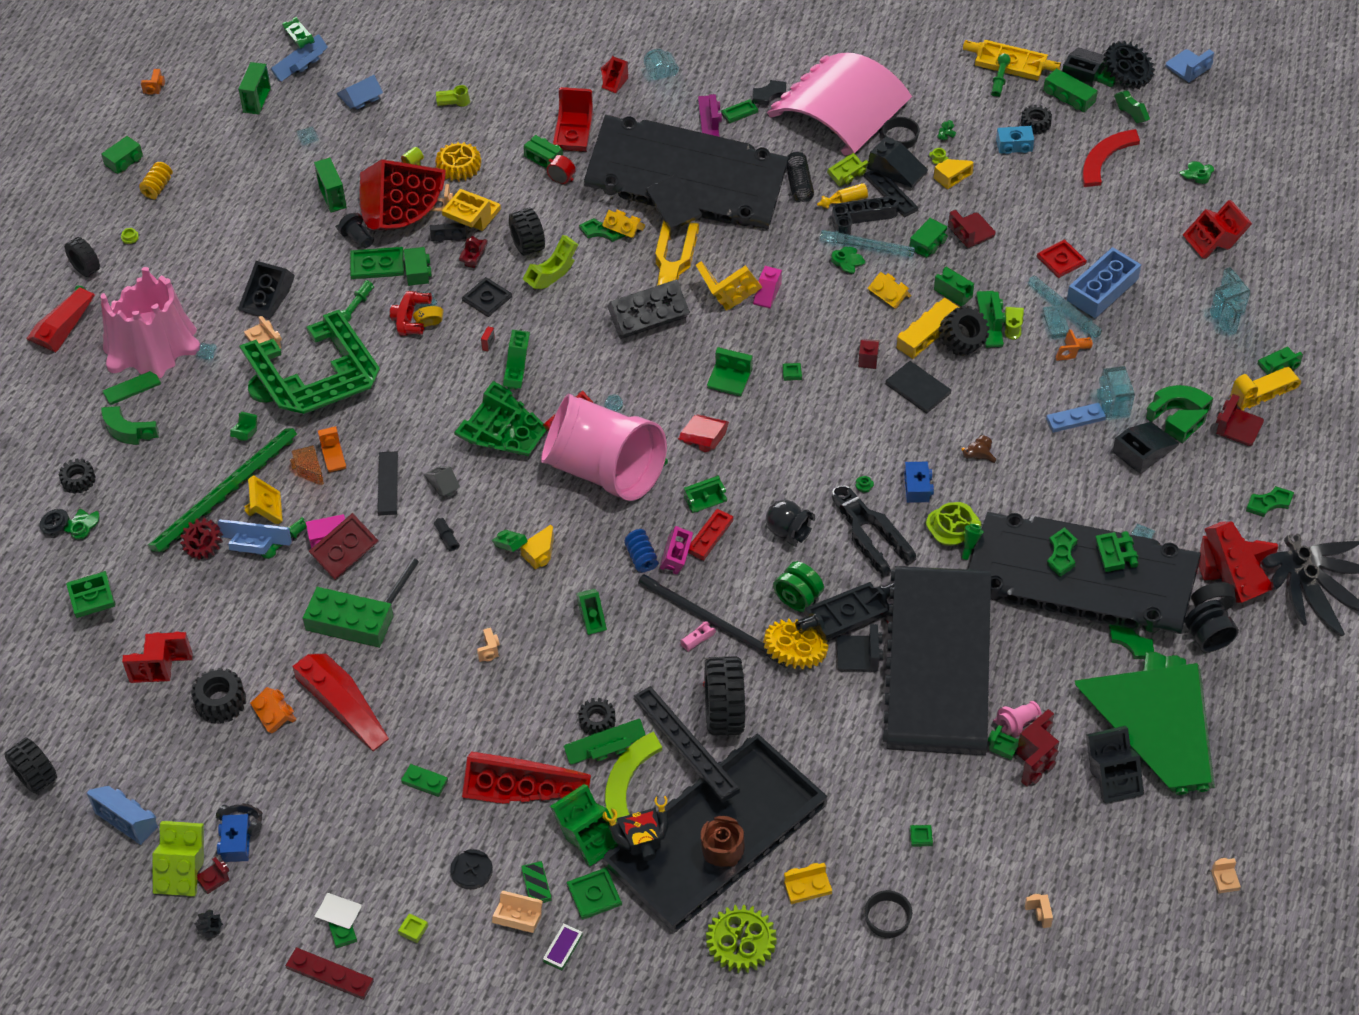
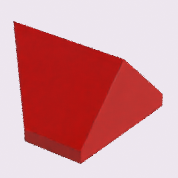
M612 56L601 67L603 81L601 88L617 93L628 79V61Z

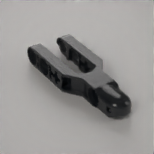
M837 486L832 490L834 503L852 526V541L863 555L871 560V565L877 572L879 571L882 574L880 575L881 577L891 573L890 566L884 559L883 553H879L872 544V540L861 528L862 525H874L889 545L895 548L894 551L898 556L906 561V565L916 560L914 549L885 514L868 509L848 486Z

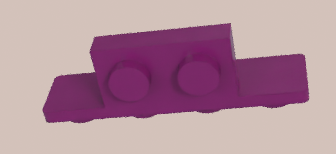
M716 94L698 96L702 133L720 137L719 123H722L721 112L718 113L720 111V101H717Z

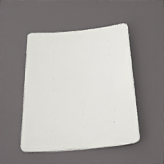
M327 893L315 917L349 929L362 905Z

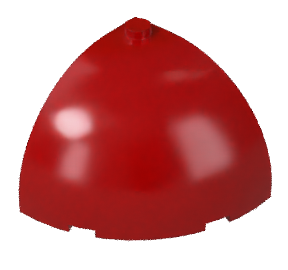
M381 159L360 172V208L367 227L373 230H392L410 225L422 218L437 202V198L444 186L446 170Z

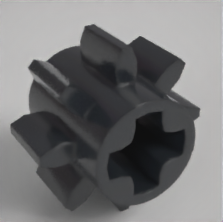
M213 910L198 914L199 919L194 923L198 930L197 934L205 933V938H211L213 935L220 934L219 929L223 925L220 914L213 915Z

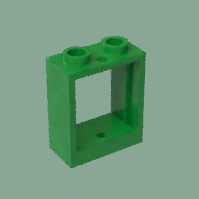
M250 62L238 88L243 113L259 115L271 90L267 64Z
M331 158L314 162L318 187L330 213L347 208L343 184Z

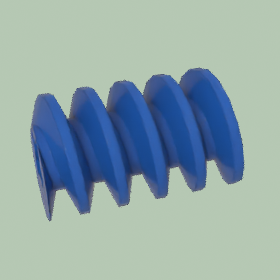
M636 529L630 532L625 537L624 544L632 558L635 569L641 573L655 569L659 562L656 560L657 555L654 553V548L649 541V537L646 535V531L644 529Z

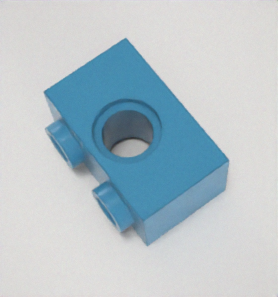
M1032 127L997 128L996 142L999 153L1033 152L1034 136Z

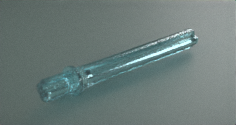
M822 230L820 234L821 240L834 242V245L838 243L913 257L915 253L914 247L839 233V231Z
M1037 276L1029 278L1028 284L1081 326L1083 331L1086 330L1094 338L1101 335L1102 329L1094 324L1091 318L1088 319Z

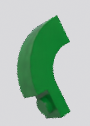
M120 406L101 407L106 429L116 440L126 444L139 445L140 439L150 440L152 438H159L156 421L130 422L123 418Z

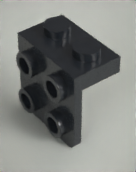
M870 624L869 636L840 635L837 637L838 670L878 671L879 661H883V649H879V644H882V632H878V624Z

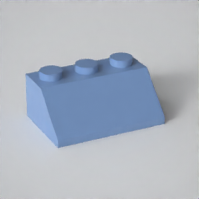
M104 786L87 792L95 814L141 845L158 828L155 820L156 816L150 810H143L135 800L132 799L130 801L121 790H114L110 786Z

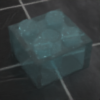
M1120 366L1103 369L1102 377L1099 378L1100 388L1097 389V397L1099 400H1102L1104 414L1107 415L1108 420L1130 417L1135 393L1126 367Z

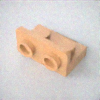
M263 316L258 317L260 324L244 331L249 341L257 340L258 343H262L274 338L281 348L280 341H282L280 334L278 331L273 330L270 321H266Z

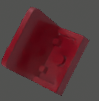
M956 209L949 213L948 227L967 248L984 242L996 234V231L977 212L964 218Z
M1232 394L1230 400H1226L1222 410L1224 412L1219 413L1216 423L1218 428L1216 434L1247 446H1252L1264 423V419L1237 409L1240 396Z

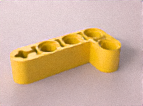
M1285 367L1254 381L1247 374H1243L1234 381L1230 397L1232 394L1240 396L1238 407L1244 411L1245 408L1254 407L1260 404L1259 402L1261 401L1266 402L1275 398L1278 394L1282 395L1297 389L1301 384V380L1290 367Z

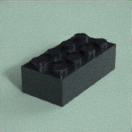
M677 279L612 300L607 306L620 339L686 318L690 313Z

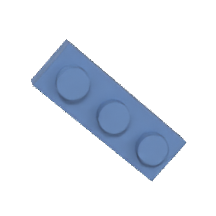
M1099 403L1046 416V420L1053 433L1104 421L1106 418Z

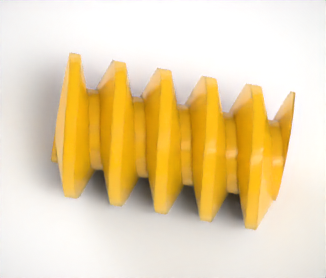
M164 162L154 163L139 185L141 193L149 199L156 200L164 186L171 179L170 175L173 174V170Z

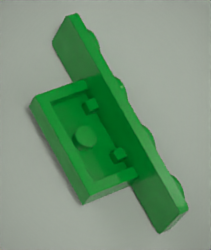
M978 291L976 296L979 313L984 314L983 318L984 320L987 319L988 323L986 325L990 329L985 347H1003L1002 324L1006 322L1005 312H1002L1003 299L999 298L998 292Z
M635 719L570 742L563 747L569 764H574L588 758L600 761L608 758L607 754L615 752V754H620L627 751L626 747L631 746V743L639 740L646 734L641 719Z

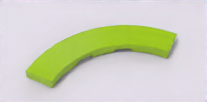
M654 731L635 741L627 748V751L621 754L614 764L605 792L606 808L611 817H613L611 809L617 811V818L630 815L627 808L626 794L634 772L640 764L642 765L647 759L662 751V746Z

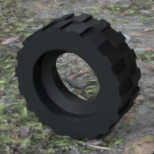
M76 237L65 244L66 256L81 275L88 277L100 269L99 259L85 239Z

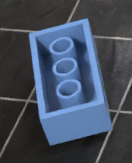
M1112 247L1069 286L1067 301L1096 319L1139 279L1141 264Z

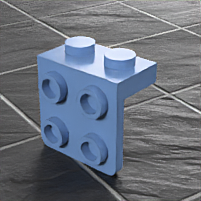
M1185 49L1167 61L1165 66L1187 82H1191L1211 68L1214 52L1209 49L1202 55L1197 56L1190 50Z

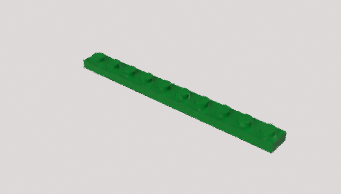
M287 428L281 431L150 542L148 547L151 551L162 552L170 546L169 543L180 538L184 534V528H190L189 522L195 524L197 518L210 513L212 506L224 501L225 495L238 489L239 484L243 480H248L253 476L252 472L265 466L266 461L270 457L278 455L280 453L279 449L292 443L293 438L297 435L294 428Z

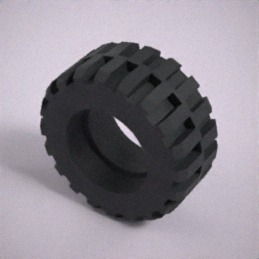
M737 656L709 657L705 660L704 692L708 733L712 736L740 735L744 732V674L742 660Z

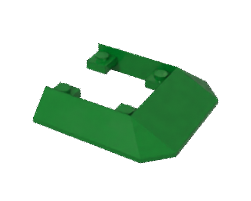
M340 310L323 315V321L307 326V332L315 343L330 338L342 355L341 358L330 361L331 367L336 373L335 375L311 384L304 385L298 374L284 379L281 378L270 359L282 355L281 349L274 338L262 343L253 340L239 345L242 353L278 408L302 414L371 389L380 371V367Z

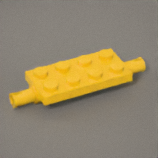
M965 40L963 44L964 51L977 53L975 66L998 71L999 64L997 59L1003 53L1008 54L1011 58L1010 64L1005 69V73L1039 81L1042 71H1054L1056 68L1058 70L1061 68V62L1047 60V54L989 40H984V42L980 43Z

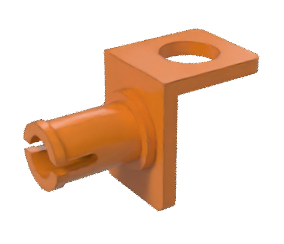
M1068 330L1064 340L1066 346L1059 347L1055 358L1057 361L1076 358L1079 349L1092 348L1093 342L1091 337L1076 338L1073 331ZM1069 350V354L1062 355L1064 351Z

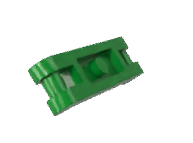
M297 17L292 18L289 22L285 21L282 23L284 30L299 49L304 48V45L308 43H315L312 34L305 29Z

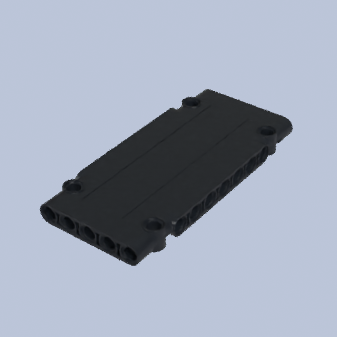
M605 114L586 171L584 186L603 189L607 195L618 193V196L622 199L655 206L647 194L646 188L677 174L702 213V218L723 223H733L735 220L741 226L752 224L756 227L769 229L789 157L770 153L764 147L755 149L751 144L650 120L637 122L631 116L620 118Z
M987 512L981 529L984 533L977 542L968 570L991 571L992 600L1004 598L1007 603L1130 629L1138 628L1140 624L1148 632H1157L1163 629V631L1182 633L1200 563L1201 552L1180 549L1174 543L1160 545L1155 539L1130 535L1133 538L1134 551L1138 554L1137 561L1139 565L1132 568L1130 562L1125 561L1124 569L1105 572L1097 547L1096 536L1115 531L1037 516L1024 519L1018 513L1003 515ZM1065 527L1078 540V543L1071 551L1075 567L1060 577L1047 565V560L1054 552L1049 538ZM1115 532L1117 538H1122L1120 532ZM1120 547L1121 552H1126L1124 547Z

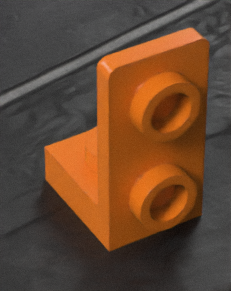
M336 426L318 430L320 445L328 472L346 469Z

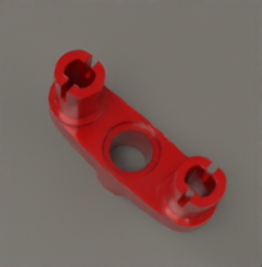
M407 291L400 305L391 306L390 318L392 321H397L396 326L399 335L423 334L424 324L411 323L416 304H431V293Z

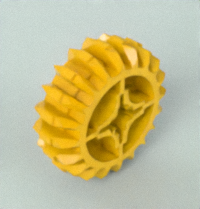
M451 142V145H445L444 148H440V151L437 152L435 163L436 168L446 170V180L449 178L451 181L457 179L459 182L462 178L466 181L467 177L472 179L473 175H477L482 161L476 147H473L471 144L467 145L465 142L462 144L459 142L453 144Z

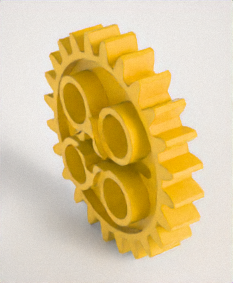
M781 619L780 623L774 622L773 626L769 625L763 639V643H765L764 648L767 649V654H772V659H779L778 663L786 662V667L792 664L794 669H796L797 665L804 669L805 665L808 668H812V664L818 666L819 662L822 663L823 659L826 658L829 646L827 645L828 640L825 641L816 629H809L799 633L795 625L798 619L795 622H792L790 619L785 622Z

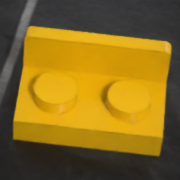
M813 863L808 867L801 869L793 868L784 873V885L791 904L832 894L825 863Z

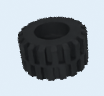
M529 207L509 214V228L518 251L525 256L543 250L545 248V235L536 212Z
M961 306L955 308L943 318L940 323L941 327H939V332H941L939 337L943 339L942 344L947 346L948 351L952 350L953 354L957 355L959 353L960 356L969 355L987 341L990 329L986 325L988 321L987 319L984 320L983 313H978L979 310L976 308L973 310L972 306ZM959 324L966 327V329L969 332V337H966L961 333L959 329Z
M218 668L217 670L210 669L208 673H202V677H197L196 683H193V690L191 691L198 715L200 717L203 716V719L207 722L210 719L211 723L216 724V721H219L220 724L224 723L226 719L232 721V716L238 717L240 715L239 710L243 711V704H246V695L240 677L235 672L231 673V670L227 668L225 671L222 668ZM217 692H228L222 698L210 699Z
M26 737L4 753L8 765L28 790L35 794L57 779L56 770L47 756L32 740Z

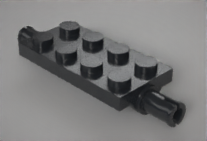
M868 582L806 607L804 614L807 618L796 621L797 631L799 630V633H803L809 629L816 628L826 641L889 615L887 598L890 597V587H894V582L884 587H874L871 582Z

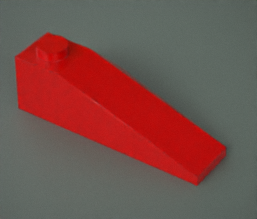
M79 287L40 320L26 339L56 353L95 294Z
M1202 536L1199 563L1203 580L1222 579L1207 536ZM1259 540L1253 542L1245 541L1259 564L1266 556L1277 553L1278 550L1277 543Z

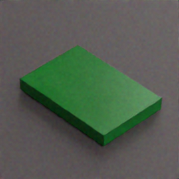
M403 247L350 250L351 280L404 276Z

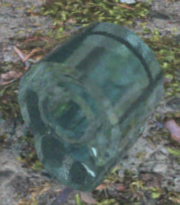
M662 49L649 51L643 59L650 77L654 80L674 76L679 71L673 55Z

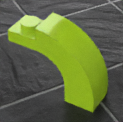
M562 235L551 257L542 264H530L523 280L534 289L549 287L563 277L575 261L572 257L579 244L568 236Z

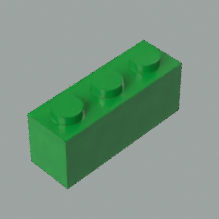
M1057 68L1045 78L1043 91L1060 99L1062 102H1066L1082 112H1086L1096 102L1098 90Z

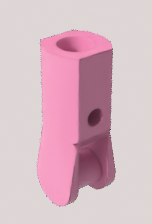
M705 621L697 629L680 640L681 646L689 652L703 641L712 637L716 629L711 628L709 623Z

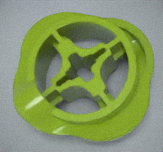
M962 502L946 503L939 509L932 511L926 520V526L939 543L947 546L964 542L965 526L976 524L981 527L982 525L972 508Z

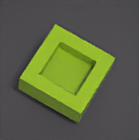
M409 913L398 929V934L418 943L428 928V922Z

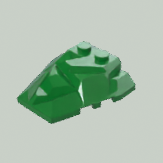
M492 381L483 393V401L468 421L463 420L454 435L471 444L529 456L545 435L547 429L533 412L529 413L524 408V404L521 401L518 402L512 396L513 393L509 389Z

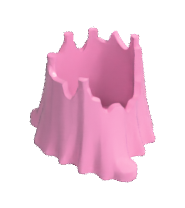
M143 267L142 277L137 278L134 286L125 287L121 291L120 299L112 301L111 306L105 293L101 294L104 328L103 351L108 355L106 366L111 373H119L126 368L134 367L140 374L151 371L158 378H162L167 369L175 366L177 357L195 355L200 352L201 345L193 336L197 328L184 312L170 279L161 275L157 280L150 273L148 267Z

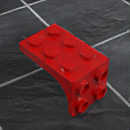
M560 87L558 91L559 113L553 145H559L563 150L587 152L594 115L592 90Z

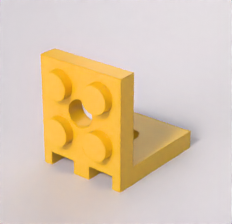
M702 261L696 264L711 293L723 305L726 311L740 304L762 288L759 281L746 265L718 283Z

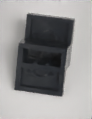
M1122 726L1086 734L1090 771L1099 780L1102 801L1109 803L1144 795L1140 755L1130 747L1128 728Z

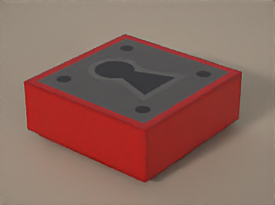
M488 326L481 337L483 351L488 352L495 340L493 327Z

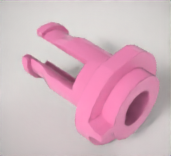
M1030 701L1029 704L1022 705L1016 709L1004 706L998 710L997 717L993 720V723H996L997 726H1003L1002 733L1017 738L1023 731V727L1036 720L1037 716H1040L1042 712L1039 705L1034 701Z

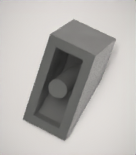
M438 466L424 474L439 495L448 497L455 494V490L460 488L450 466Z

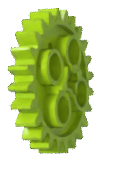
M744 904L741 910H738V907L734 905V911H730L728 907L725 908L726 914L719 911L718 919L712 918V924H708L709 932H706V946L709 948V955H714V962L721 960L720 967L722 968L727 964L729 965V971L733 967H737V973H740L741 968H745V971L749 973V967L751 966L757 970L758 963L765 966V959H771V953L775 952L774 945L777 944V938H775L776 930L773 929V922L768 923L769 916L762 917V910L754 913V906L748 911ZM745 923H749L747 925V928L745 929V937L741 939L739 951L735 955L734 953L738 946V939H740L743 934V928L745 926ZM737 924L739 927L733 928L730 925ZM752 931H758V932H760V933L757 934V935H755V934H752V933H750V932H752ZM724 943H731L732 945H731V946H724L723 944H724ZM746 949H749V950H752L753 952H751V953H745V952H743V951L746 950Z

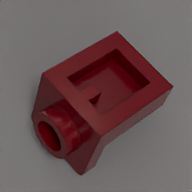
M216 857L212 858V866L197 875V881L207 894L229 881L227 874L229 868L224 861L219 862Z

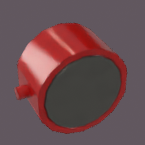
M557 155L553 160L549 159L550 164L546 169L548 176L553 181L561 184H566L569 180L573 181L572 176L576 172V167L570 159L562 155Z

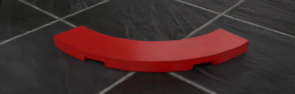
M1136 129L1113 134L1099 142L1089 152L1083 168L1084 187L1101 186V167L1113 152L1140 144Z

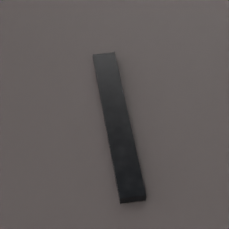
M651 686L634 695V700L722 803L740 793V788Z

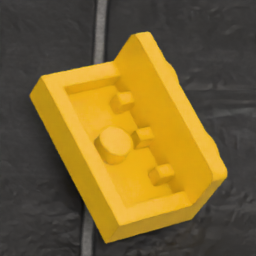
M616 209V212L608 210L603 222L604 227L634 238L637 229L644 230L645 224L640 222V218L633 215L631 218L626 217V213Z
M881 271L867 288L894 309L899 306L906 296L908 298L911 297V294L908 292L909 288L902 282L897 284L895 282L896 279L889 273L885 275Z

